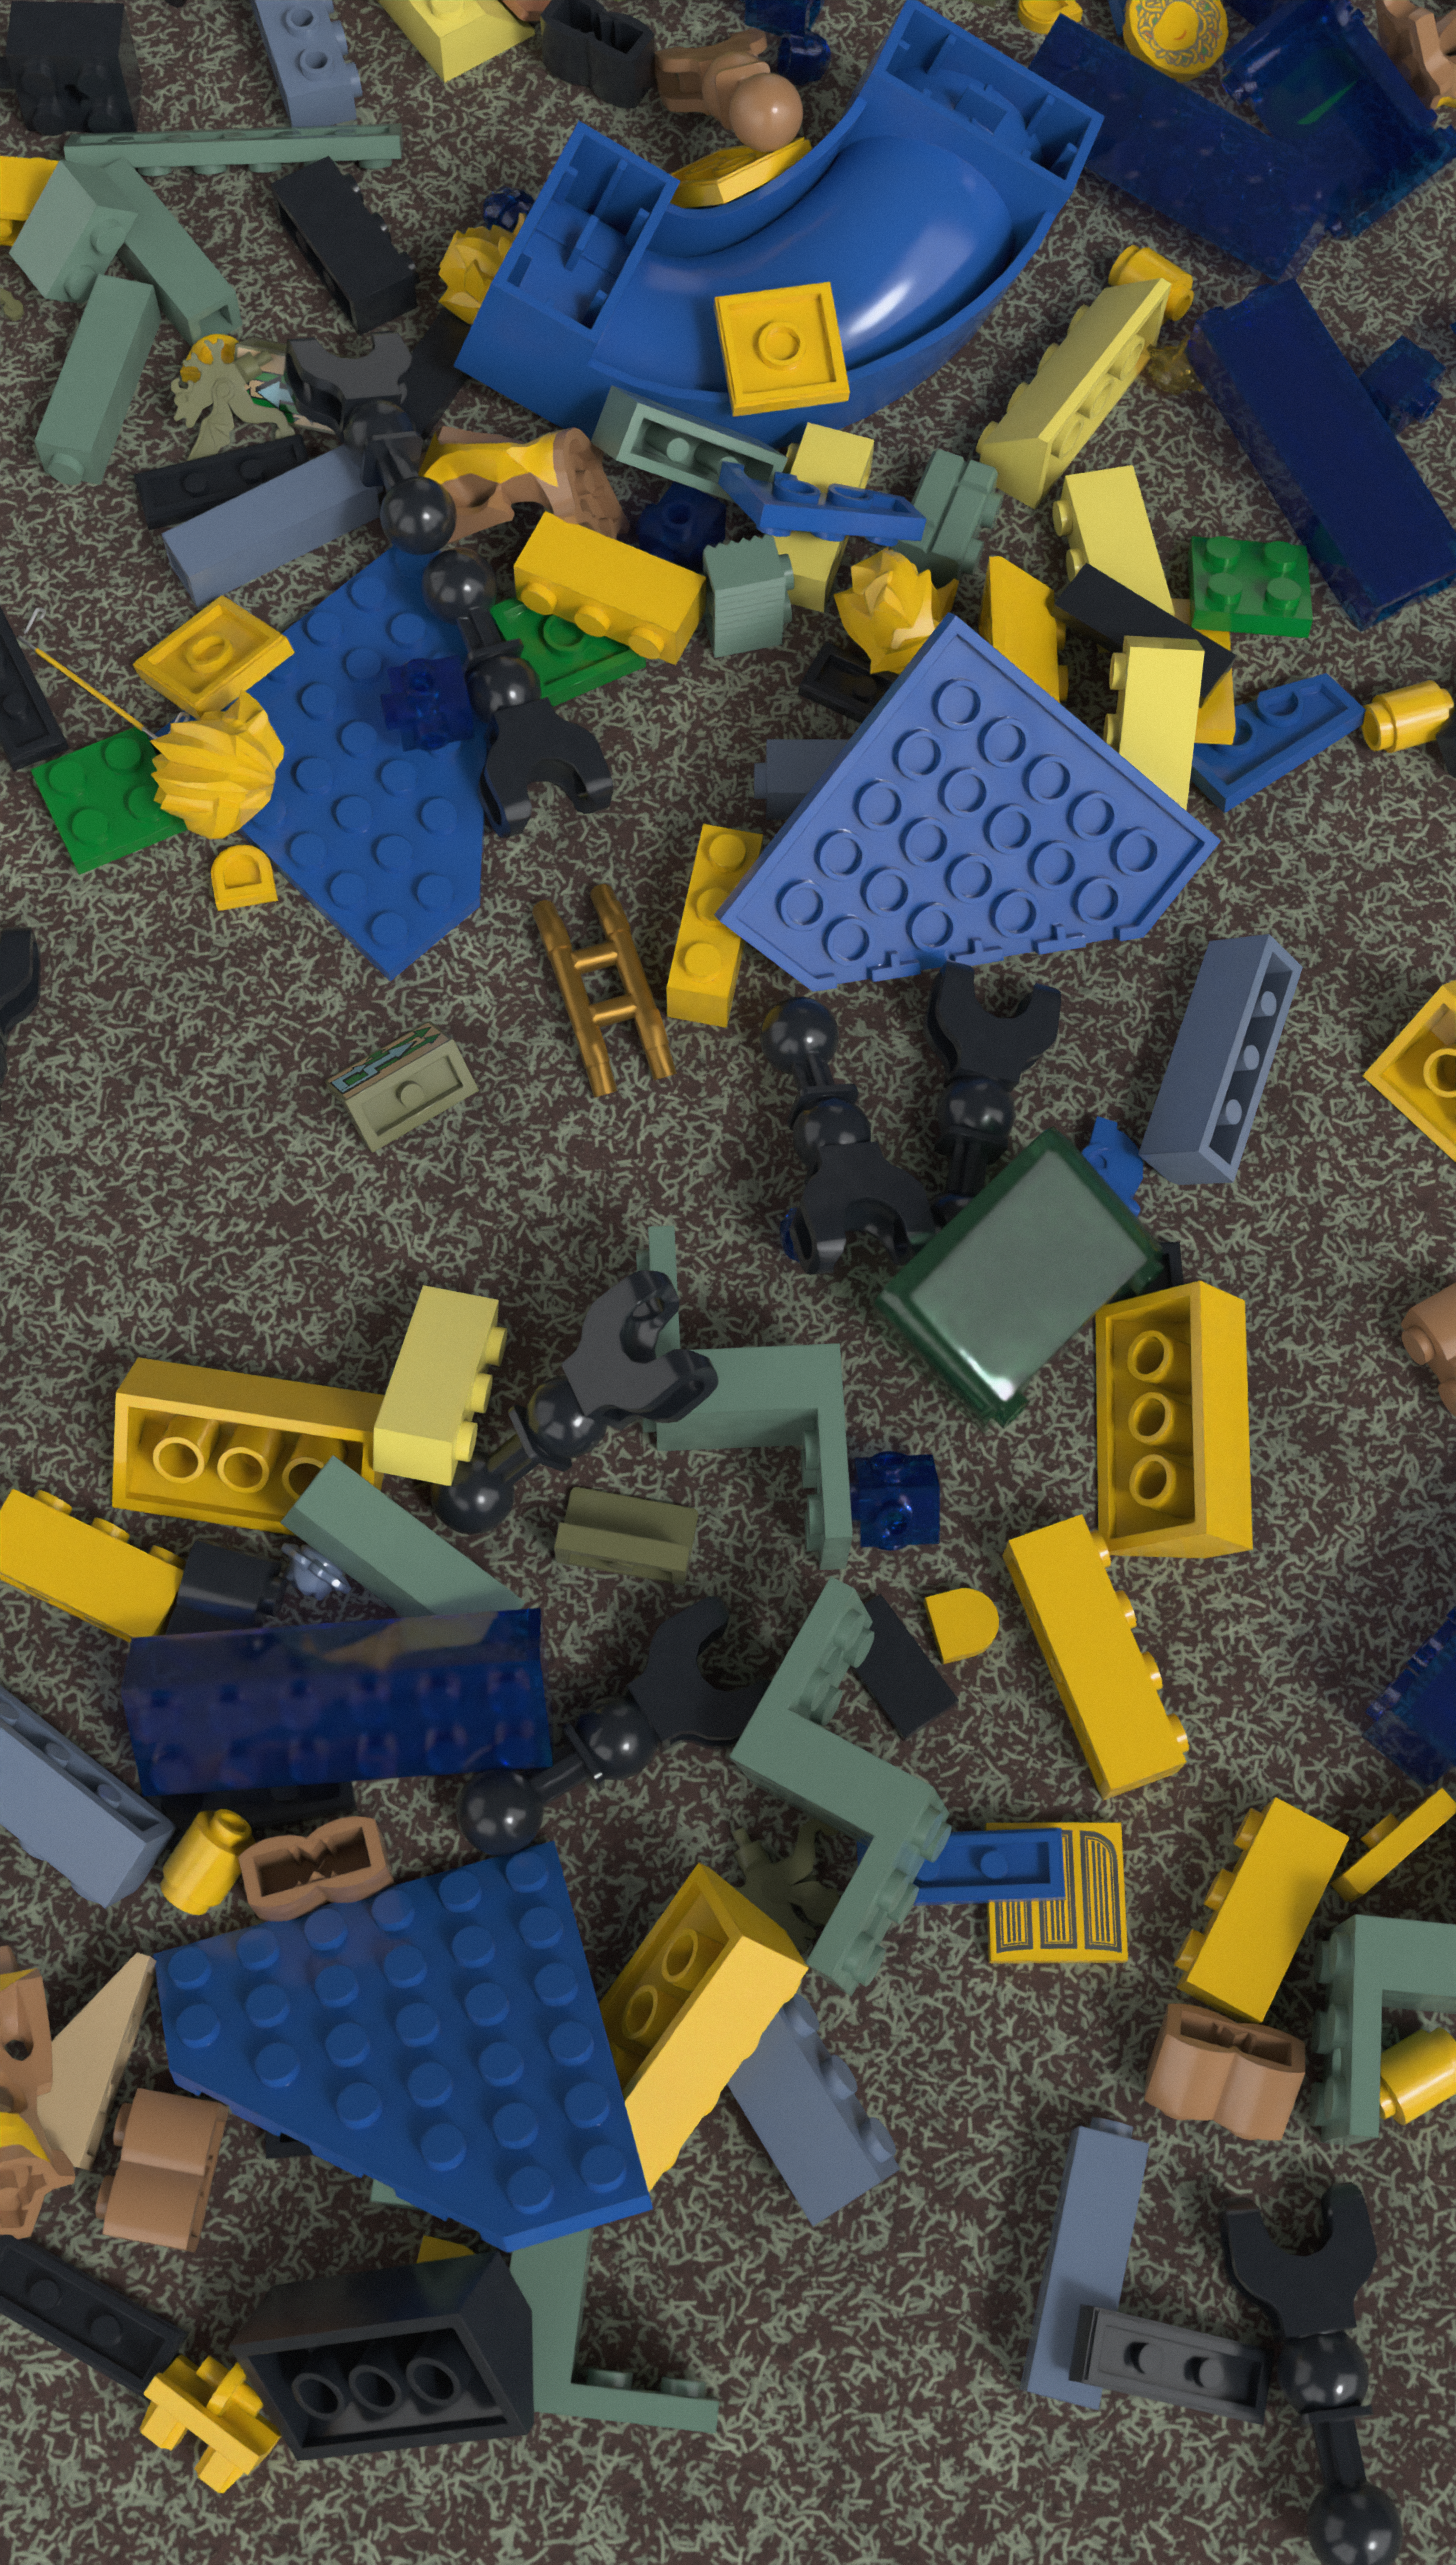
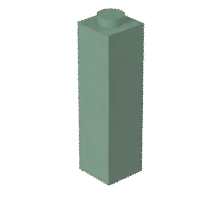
M122 157L104 167V171L139 212L116 255L138 282L153 285L159 308L187 343L193 347L198 340L212 334L227 335L242 326L235 290L129 161Z
M98 274L34 440L45 473L50 474L62 483L77 485L84 481L100 485L162 320L153 285L104 274Z
M334 1455L318 1472L280 1522L470 1668L488 1654L498 1659L521 1628L512 1620L525 1601Z

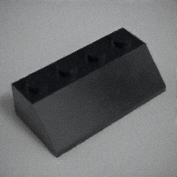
M499 2251L272 2285L229 2345L297 2461L528 2435L534 2425L532 2310Z

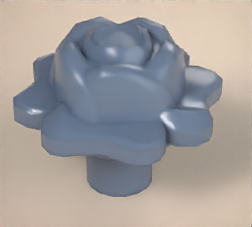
M289 1543L282 1545L281 1550L288 1555L290 1560L284 1572V1577L292 1581L291 1585L300 1590L304 1595H313L314 1598L322 1601L332 1590L348 1594L352 1589L347 1579L342 1576L343 1570L309 1544L302 1545L301 1548L298 1545Z

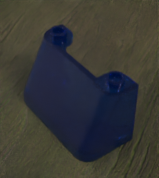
M1289 0L1222 55V64L1226 73L1219 79L1225 91L1236 105L1240 106L1243 102H1247L1323 205L1324 209L1319 212V216L1332 236L1339 240L1346 235L1354 242L1456 168V131L1452 125H1449L1446 129L1442 127L1434 129L1439 116L1433 108L1429 110L1425 108L1365 26V16L1362 11L1357 8L1351 13L1354 8L1350 0Z

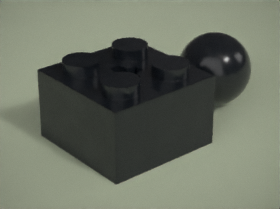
M11 1L5 56H0V89L16 90L28 131H39L48 136H58L64 132H137L142 77L124 3Z

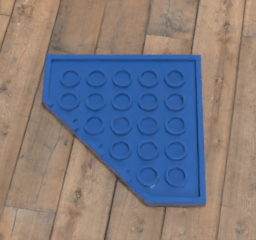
M394 545L284 631L282 634L287 637L295 653L245 691L256 699L268 714L269 722L284 747V757L275 770L276 779L270 801L245 825L237 830L253 847L263 851L270 860L271 865L389 981L393 980L481 905L485 811L477 795V786L481 771L488 757V748L483 738L488 725L481 722L469 707L467 684H462L459 677L468 654L467 648L458 627L436 618L427 608L422 596L421 581L424 570L432 558L441 551L438 550L427 555H412L399 550ZM238 698L232 701L221 711H226ZM190 715L188 721H197V719ZM182 716L179 722H183L186 717ZM177 717L171 720L168 724H166L154 735L157 737H161L168 734L170 731V723H174ZM151 743L153 749L158 754H161V752Z
M948 612L722 903L714 916L812 992L837 988V984L866 979L877 982L919 975L921 970L942 967L947 959L974 966L1004 961L1006 956L1036 952L1040 955L1086 947V943L1115 938L1119 941L1143 938L1221 840L958 616Z
M555 1841L391 1886L375 1896L349 1903H331L296 1919L278 1922L268 1921L153 1954L156 1960L155 1970L168 2065L177 2086L197 2096L203 2092L229 2105L231 2112L276 2136H279L282 2132L310 2146L312 2153L319 2158L359 2178L365 2174L393 2188L396 2197L444 2221L450 2217L480 2232L483 2241L507 2253L653 2210Z

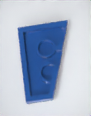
M722 462L718 484L753 520L756 528L765 534L787 537L791 535L792 530L807 531L818 538L835 542L843 541L845 535L864 536L868 541L884 546H895L898 544V540H922L927 518L902 496L837 483L830 484L827 493H822L814 485L798 480L797 475L775 471L773 482L749 478L743 472L744 465Z
M1327 673L1259 692L1256 701L1234 707L1236 732L1232 745L1194 743L1190 780L1223 813H1226L1362 726L1365 709Z

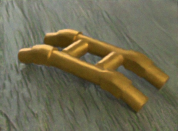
M599 884L590 893V898L598 914L599 922L607 941L604 943L572 951L563 920L559 917L554 903L549 900H543L535 904L532 909V914L540 931L542 942L548 959L551 962L576 1036V1042L584 1068H586L594 1098L618 1091L606 1045L600 1030L604 1026L634 1018L653 1081L677 1074L668 1045L669 1041L638 956L627 917L612 887L608 884ZM616 965L626 995L590 1004L581 974Z

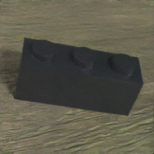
M330 156L270 184L277 220L359 336L417 308L415 285L420 283V278L413 260L405 251L398 253L392 244L390 232L378 212L370 214L364 205L361 190L350 173L343 175Z

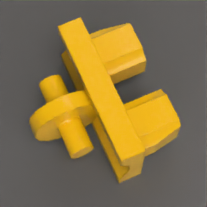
M180 2354L163 2373L159 2372L153 2378L143 2394L151 2402L140 2426V2433L158 2447L172 2450L181 2442L189 2429L209 2445L194 2468L198 2478L218 2493H224L243 2473L249 2475L272 2451L282 2436L278 2428L259 2413L264 2405L256 2391L247 2384L249 2379L238 2362L231 2370H228L209 2355L202 2365L198 2367L183 2354Z

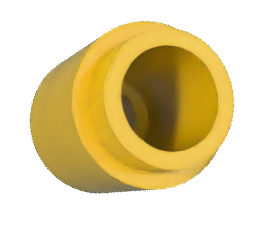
M1131 245L1126 248L1115 261L1109 274L1108 282L1112 287L1163 278L1170 282L1171 287L1161 326L1169 319L1173 321L1181 319L1190 308L1194 299V292L1191 290L1193 284L1192 276L1149 247L1140 249L1136 245Z
M1427 680L1376 695L1372 703L1363 706L1365 716L1361 729L1367 745L1373 751L1385 749L1388 753L1397 752L1437 740L1435 735L1455 711L1454 703L1446 689H1440L1437 683Z
M226 1809L200 1812L163 1866L164 1878L160 1883V1888L166 1899L178 1909L193 1915H203L210 1907L221 1904L242 1873L238 1857L246 1849L256 1844L251 1835L252 1830L248 1822L235 1812Z
M1437 2027L1429 2033L1420 2029L1381 2053L1379 2117L1386 2120L1391 2116L1396 2122L1404 2126L1456 2094V2041L1444 2028Z

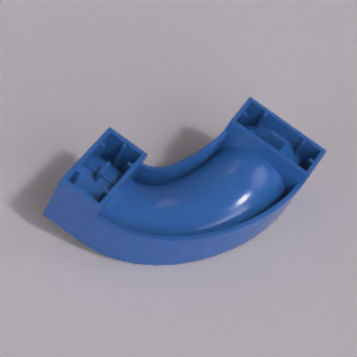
M906 0L857 83L838 124L808 154L780 176L736 201L700 210L681 208L671 204L670 201L680 180L581 121H578L491 282L454 363V367L564 429L573 427L580 429L590 441L612 385L756 438L773 449L790 446L791 443H800L808 422L839 430L872 415L909 393L942 368L972 339L1035 254L1055 217L1072 195L1105 116L921 2ZM830 282L850 389L848 401L733 417L714 311V298Z

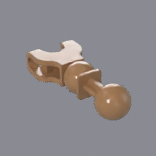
M753 28L731 33L728 40L711 46L699 48L676 46L655 51L657 88L662 104L667 110L671 112H703L707 116L712 115L717 121L721 122L724 128L728 130L733 129L737 138L744 145L759 152L779 150L788 145L797 135L803 119V105L800 95L790 81L780 75L770 73L769 65L758 58V54L767 48L766 35L759 29ZM675 72H678L679 81H678V79H677V76H676V73H675Z

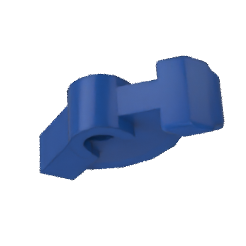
M1097 1116L1088 1146L1083 1150L1075 1168V1178L1081 1187L1092 1190L1102 1205L1101 1212L1108 1223L1129 1227L1135 1224L1141 1210L1138 1203L1133 1200V1197L1143 1179V1160L1138 1155L1139 1150L1125 1133L1117 1130L1118 1122Z

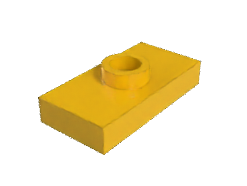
M1440 1788L1400 1822L1392 1813H1389L1361 1838L1369 1850L1332 1881L1330 1885L1345 1902H1353L1450 1819L1456 1813V1802L1443 1788Z

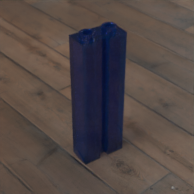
M1295 278L1288 279L1273 287L1269 283L1263 284L1252 290L1243 301L1224 309L1222 306H1217L1202 314L1193 325L1194 330L1183 354L1303 546H1307V552L1357 629L1362 632L1399 614L1403 608L1415 602L1419 604L1455 586L1456 532Z

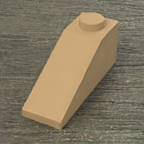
M136 1953L51 2042L53 2084L50 2092L37 2096V2115L50 2148L64 2151L75 2167L92 2171L156 1980V1960L150 1956ZM0 2103V2112L7 2113L12 2110Z

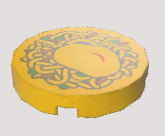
M1220 0L1126 1L1124 11L1126 10L1125 23L1122 25L1124 41L1133 59L1149 74L1160 79L1164 75L1169 78H1177L1174 82H1188L1205 74L1223 53L1228 37L1226 12Z

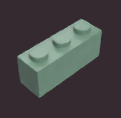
M613 385L610 388L591 439V443L617 461L732 502L735 501L718 484L723 461L744 465L743 472L749 478L773 482L775 471L783 472L788 460L786 456L761 440Z

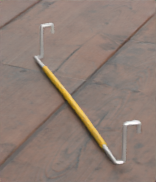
M39 607L35 609L24 634L28 633L38 611L42 612L39 619L45 616V609ZM22 636L17 637L21 642L33 649L36 654L93 694L138 729L144 731L153 739L158 738L147 730L143 724L41 649L30 644ZM180 712L174 723H178L182 716L186 717L183 722H187L190 715Z

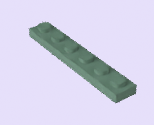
M402 123L71 134L64 145L66 161L101 168L125 157L134 168H138V173L143 176L169 174L172 172L171 166H193L195 173L217 174L225 172L229 164H248L249 170L252 172H273L282 169V163L304 162V167L327 156H330L336 166L337 161L359 160L360 167L377 169L391 166L392 159H401L403 136Z

